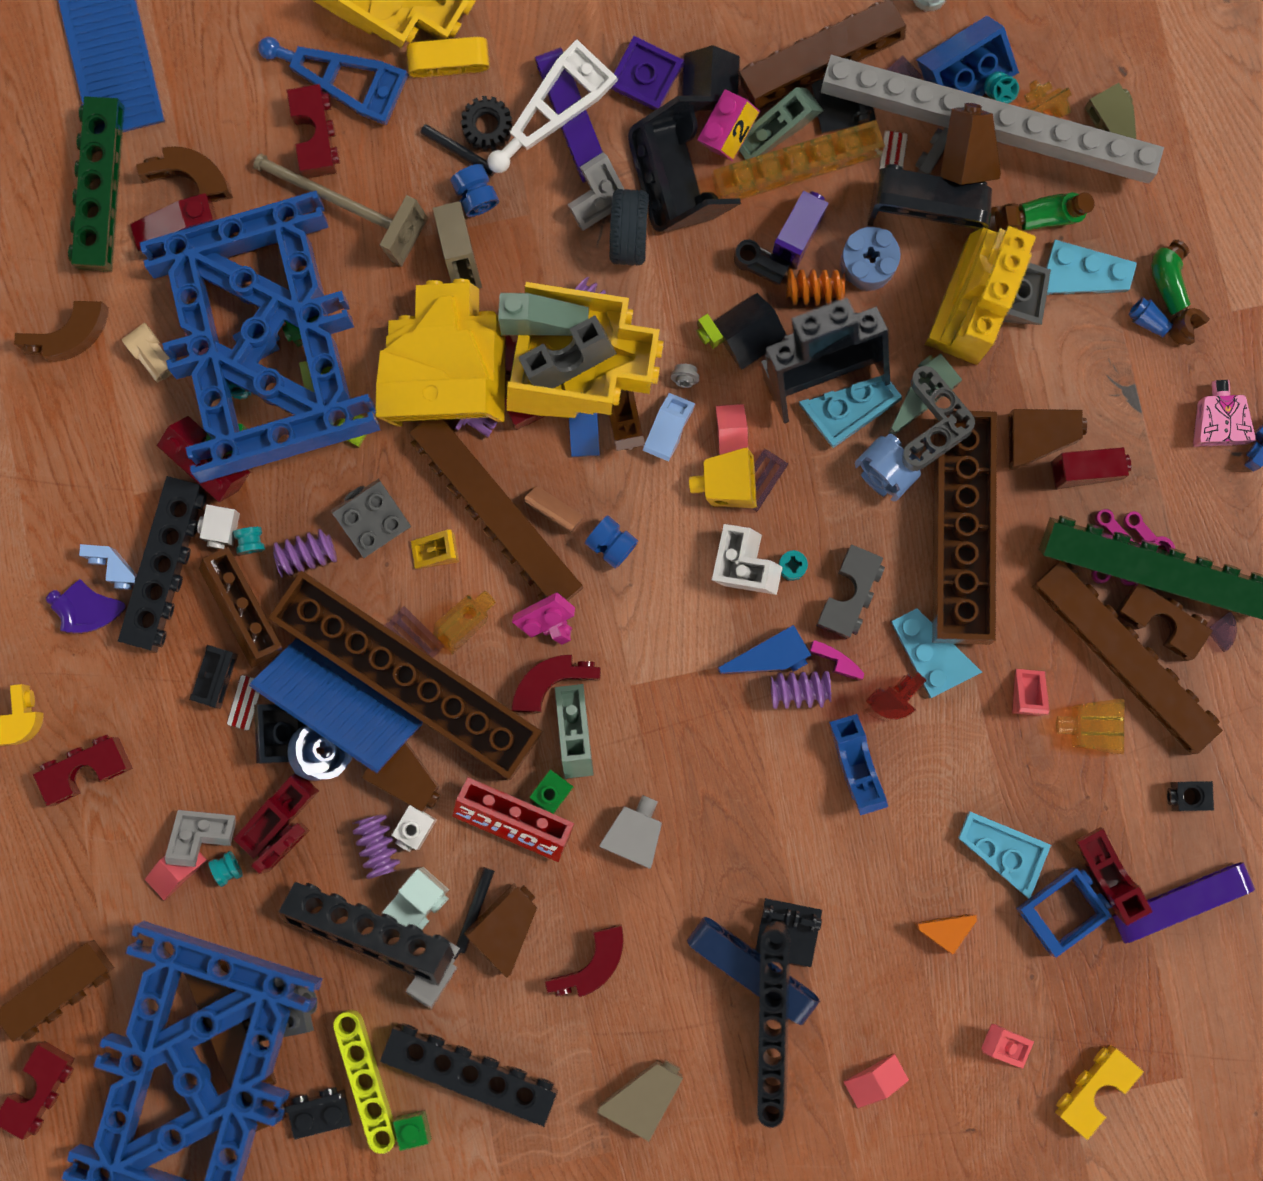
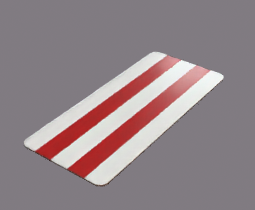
M892 131L885 132L880 169L886 168L887 164L903 167L907 134Z
M241 676L227 722L228 725L249 730L254 714V705L257 704L260 694L249 686L254 678Z

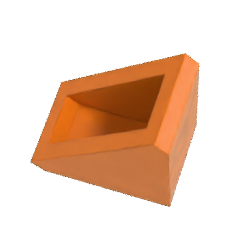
M971 913L915 922V928L947 952L954 954L977 922V917Z

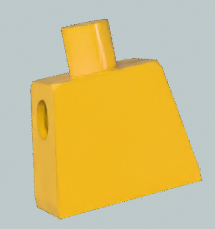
M748 447L704 460V475L689 477L691 493L705 492L706 500L712 506L757 508L754 455Z

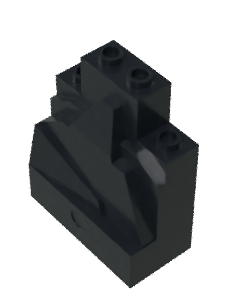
M848 297L791 318L793 333L784 336L782 342L767 347V352H765L766 359L761 361L764 381L784 424L789 422L786 396L875 364L884 385L890 384L888 329L877 307L855 313Z

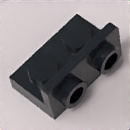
M330 1087L320 1090V1096L308 1098V1094H302L290 1098L291 1103H288L284 1109L285 1113L289 1115L294 1140L351 1126L353 1123L345 1089L337 1091L336 1087Z

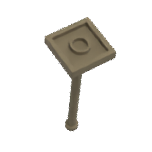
M262 153L254 161V169L267 171L308 192L317 191L319 197L387 229L380 246L389 259L401 267L428 219L418 201L408 195L404 198L394 219H391L268 160L267 156Z

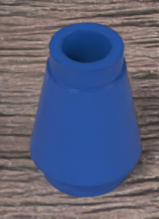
M1144 297L1136 302L1128 314L1133 318V323L1158 334L1160 337L1165 336L1173 325L1151 299L1147 301Z

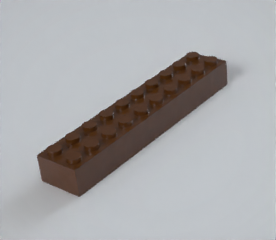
M302 570L269 616L270 620L509 780H512L543 733V731Z

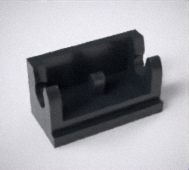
M207 645L189 700L221 709L238 654Z

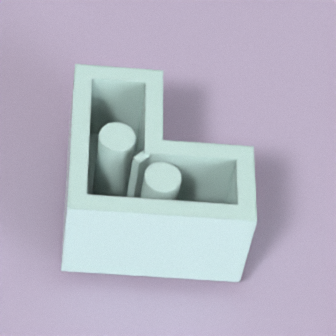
M424 867L418 868L400 888L398 895L382 913L394 917L398 921L397 923L405 926L413 924L423 930L429 923L426 916L431 911L433 913L438 912L449 899L445 896L449 889Z

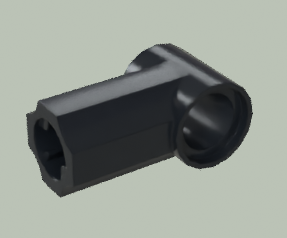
M750 239L741 241L737 245L734 255V262L739 269L751 271L777 286H780L791 265L790 262L761 248L758 243ZM750 250L754 253L755 258L751 261H746L741 258L740 252Z

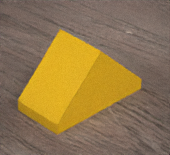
M444 530L411 541L415 569L459 563L455 534L452 530Z

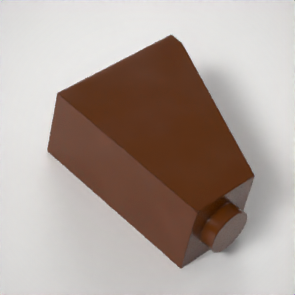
M965 103L964 107L952 108L940 177L961 185L1000 179L1001 170L993 113L982 110V106L975 103Z
M1013 409L1009 413V470H1016L1079 442L1083 435L1087 433V419L1083 418V410Z
M407 741L377 773L367 767L362 776L366 781L421 812H425L427 808L432 810L440 797V794L437 793L439 785Z
M514 883L463 932L506 978L513 971L537 910L536 905L532 902L536 897L524 885L519 889Z

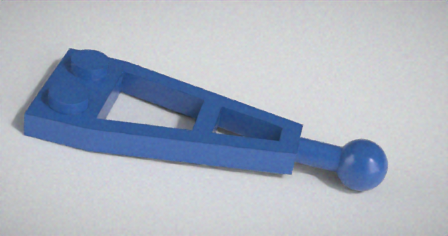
M265 37L258 44V51L263 58L272 60L277 57L290 62L289 67L293 72L313 85L320 84L324 92L329 93L330 96L358 114L384 125H387L408 77L407 71L378 60L300 46L297 47L296 52L280 47L279 42L273 37ZM305 59L329 63L323 79L302 66ZM341 65L376 72L363 104L333 86Z

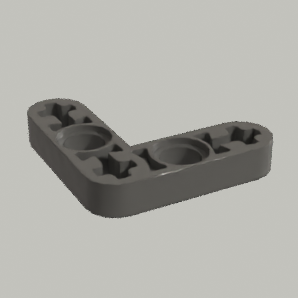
M921 366L914 371L911 387L939 422L905 447L902 461L904 466L912 471H919L967 438L975 425V419L971 412L940 375L928 366ZM920 376L924 379L930 378L929 386L926 383H919ZM932 389L934 392L931 396H929L930 390ZM939 396L947 397L951 405L946 409L939 408L935 404V399ZM954 409H957L955 415L953 416V414L951 413ZM957 420L959 422L964 420L967 422L965 429L962 426L955 427ZM934 434H941L945 437L946 444L942 447H937L932 444L930 437ZM925 445L927 450L922 453L920 462L917 459L911 460V451L917 454L923 450Z

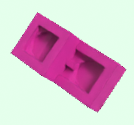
M816 640L812 641L809 650L810 654L836 661L833 673L858 681L863 680V671L851 659L824 643Z

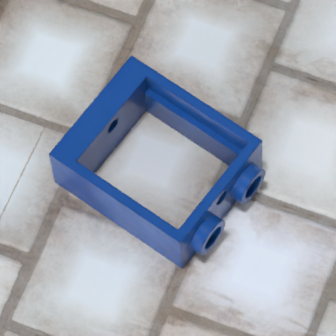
M1071 867L1016 908L1052 957L1057 958L1112 917L1108 911L1111 907L1101 893L1096 895L1090 886L1093 884V881L1083 869L1079 871L1077 868ZM1072 880L1096 914L1058 941L1034 907Z

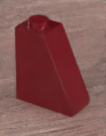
M1124 447L1064 452L1051 461L1055 490L1123 480L1129 476V471L1132 469L1130 456L1125 454Z

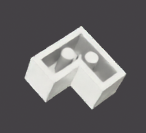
M723 525L712 577L713 581L726 587L777 595L782 566L770 560L757 558L762 537L760 533L747 527Z

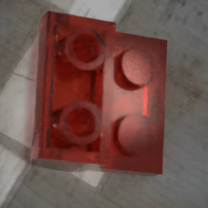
M917 672L913 675H904L893 688L891 686L884 689L879 687L865 701L869 704L865 711L881 721H895L911 715L916 709L908 701L927 679Z

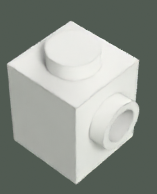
M206 504L204 517H200L197 527L200 539L208 542L207 547L223 550L225 545L233 546L235 540L233 531L237 530L240 513L235 509Z
M409 805L392 834L393 837L397 838L395 844L409 852L412 848L420 850L437 819Z

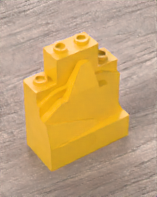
M313 0L368 34L375 33L400 48L403 47L405 42L411 44L419 30L415 25L438 40L447 39L448 36L454 39L462 25L458 22V19L462 13L468 15L476 0Z
M1008 226L1006 230L1000 228L998 233L984 227L970 233L925 345L978 365L993 346L1003 319L1011 309L1032 256L1030 251L1036 236Z
M453 279V283L445 284L438 280H428L426 285H416L415 316L402 315L399 316V320H388L386 348L380 350L376 383L377 418L397 427L402 426L403 421L491 418L497 422H504L506 335H501L499 316L496 315V312H479V288L470 283V280Z
M531 282L525 283V293L589 307V318L596 315L617 354L555 388L534 386L528 379L518 357L543 343L552 351L563 349L571 343L573 336L518 335L511 379L507 386V411L576 418L578 413L611 415L612 406L619 405L621 390L650 394L651 384H657L660 367L654 366L655 357L661 358L664 341L658 340L660 329L631 325L633 310L628 309L629 298Z

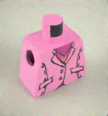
M1229 380L1212 381L1213 396L1204 397L1198 402L1193 441L1194 447L1248 445L1255 441V433L1245 395H1230Z

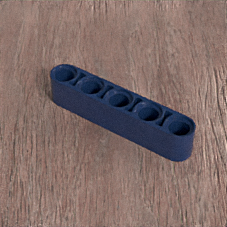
M703 917L687 939L689 946L760 997V954L711 918ZM771 962L768 964V967L771 971H782V969L776 966L774 963ZM789 975V1019L796 1024L803 1025L820 1003V999L814 992ZM776 991L767 993L771 1000L778 1001L782 999L781 995Z

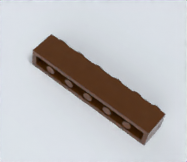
M892 0L875 2L867 10L859 14H851L834 26H826L809 38L799 39L793 46L785 50L774 51L768 58L758 63L752 62L746 65L743 70L739 71L740 85L750 103L760 110L783 99L796 87L805 88L824 78L831 55L859 62L904 40L906 24Z
M221 959L220 968L228 973L230 969L229 964ZM184 973L199 1010L236 991V989ZM204 1016L206 1027L213 1029L212 1020ZM252 1017L211 1038L212 1045L230 1089L232 1088ZM274 1072L261 1082L271 1085L276 1084ZM243 1091V1099L248 1103H252L253 1099L250 1093ZM263 1099V1106L278 1111L279 1108L275 1107V1101ZM286 1102L281 1105V1108L284 1109ZM256 1121L257 1128L255 1132L271 1125Z

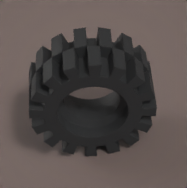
M482 96V100L478 101L475 98L472 105L468 103L465 106L466 111H463L461 115V126L469 144L472 143L473 148L478 150L480 147L484 152H487V148L496 151L497 146L500 145L502 148L505 145L504 141H509L511 138L510 131L513 128L512 118L504 102L501 100L497 102V98L493 96L491 100L487 99V96ZM490 114L497 119V128L491 133H482L477 129L476 122L482 115Z

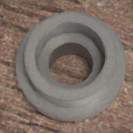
M678 364L675 366V370L671 372V380L679 387L689 388L699 382V374L697 373V368L693 365Z

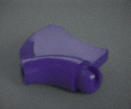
M81 579L74 583L64 594L61 595L58 590H53L46 597V602L51 605V609L61 620L60 631L72 634H83L98 630L111 623L126 609L125 603L95 593Z

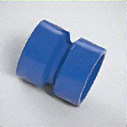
M482 164L468 166L451 177L450 181L456 194L462 196L460 202L467 217L481 215L498 205V196L493 186L487 185L490 180Z
M607 515L591 532L585 544L596 554L602 552L604 554L603 559L616 569L632 552L639 540L628 531L621 532L620 525Z

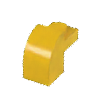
M10 685L12 714L0 716V746L25 743L31 740L42 726L43 713L32 712L31 707L35 706L34 692L30 690L29 685Z

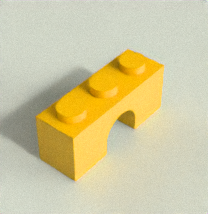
M1111 1045L1107 1049L1105 1047L1096 1054L1094 1057L1096 1063L1089 1071L1084 1070L1075 1081L1077 1086L1070 1094L1068 1092L1065 1093L1056 1104L1058 1109L1055 1113L1087 1140L1106 1119L1098 1111L1094 1103L1097 1090L1102 1086L1112 1085L1120 1092L1126 1094L1144 1072Z

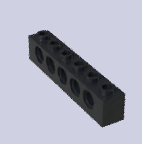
M166 476L118 642L153 652H158V648L163 647L167 632L164 631L167 619L170 620L172 618L175 604L172 603L175 592H179L183 581V576L180 573L183 564L186 565L190 558L191 549L188 548L190 539L197 534L199 521L196 519L198 512L203 510L207 500V494L204 493L205 489L199 484ZM185 503L187 506L185 515L176 517L175 508L179 504ZM171 531H177L179 534L178 541L175 544L169 545L167 543L168 534ZM164 558H169L171 562L170 568L166 572H160V561ZM160 585L163 590L162 595L159 599L153 600L151 598V590L153 587ZM147 613H152L154 615V623L152 626L145 628L142 622L143 617Z
M294 882L278 911L283 921L288 925L439 986L454 957L450 942L446 938L434 934L433 937L424 934L422 929L413 924L405 926L397 923L398 921L388 914L383 913L380 916L372 913V910L363 904L357 903L352 905L347 903L346 899L336 893H331V895L321 892L320 888L311 883L303 885ZM322 907L319 912L311 913L314 908ZM341 917H348L344 923L336 924ZM374 927L370 933L362 934L364 929ZM395 937L399 938L397 943L393 945H387L390 939ZM426 948L421 955H413L415 950Z
M402 1023L401 1027L396 1025L392 1029L380 1062L542 1127L545 1126L558 1089L553 1088V1082L538 1077L537 1081L526 1077L527 1072L513 1066L510 1067V1070L499 1066L500 1062L488 1056H483V1059L472 1055L473 1051L464 1046L456 1045L455 1048L444 1044L445 1039L433 1034H429L427 1038L417 1034V1028ZM411 1044H419L423 1048L424 1055L422 1058L415 1059L409 1054V1046ZM439 1055L448 1056L451 1060V1067L446 1070L440 1069L436 1064V1057ZM474 1066L478 1070V1078L475 1080L466 1079L463 1075L464 1067ZM496 1076L503 1078L506 1088L502 1091L493 1090L490 1086L491 1078ZM520 1088H529L533 1093V1099L529 1102L521 1101L517 1096V1091Z

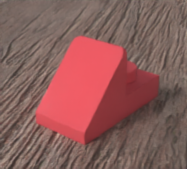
M992 1024L982 1045L983 1053L1023 1069L1034 1041L1001 1026Z

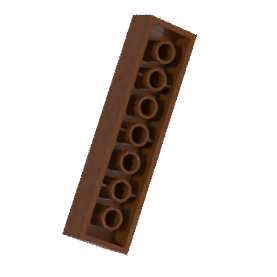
M953 410V412L951 413L953 414V416L955 415L956 410ZM970 411L975 419V425L971 434L934 460L932 643L990 645L996 641L997 412ZM936 417L934 418V425L939 422ZM957 420L955 427L962 426L965 429L967 422L965 420L962 422ZM934 434V445L937 447L944 446L946 444L945 437L941 434Z

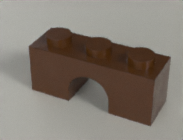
M1139 583L1134 584L1116 611L1119 617L1138 629L1146 627L1153 616L1162 617L1167 621L1170 628L1169 636L1163 646L1186 661L1195 659L1213 631L1206 626L1208 622L1196 614L1190 616L1182 610L1183 606L1174 599H1164L1158 595V589Z

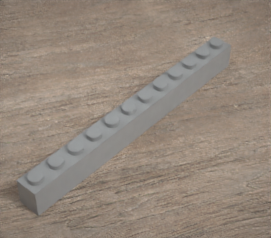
M834 55L830 56L820 92L949 128L952 108L964 107L965 103L979 104L982 106V110L993 113L997 142L1147 184L1157 175L1164 147Z

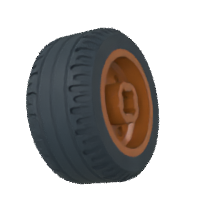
M618 189L613 193L609 259L613 264L639 266L645 262L649 195L646 191Z

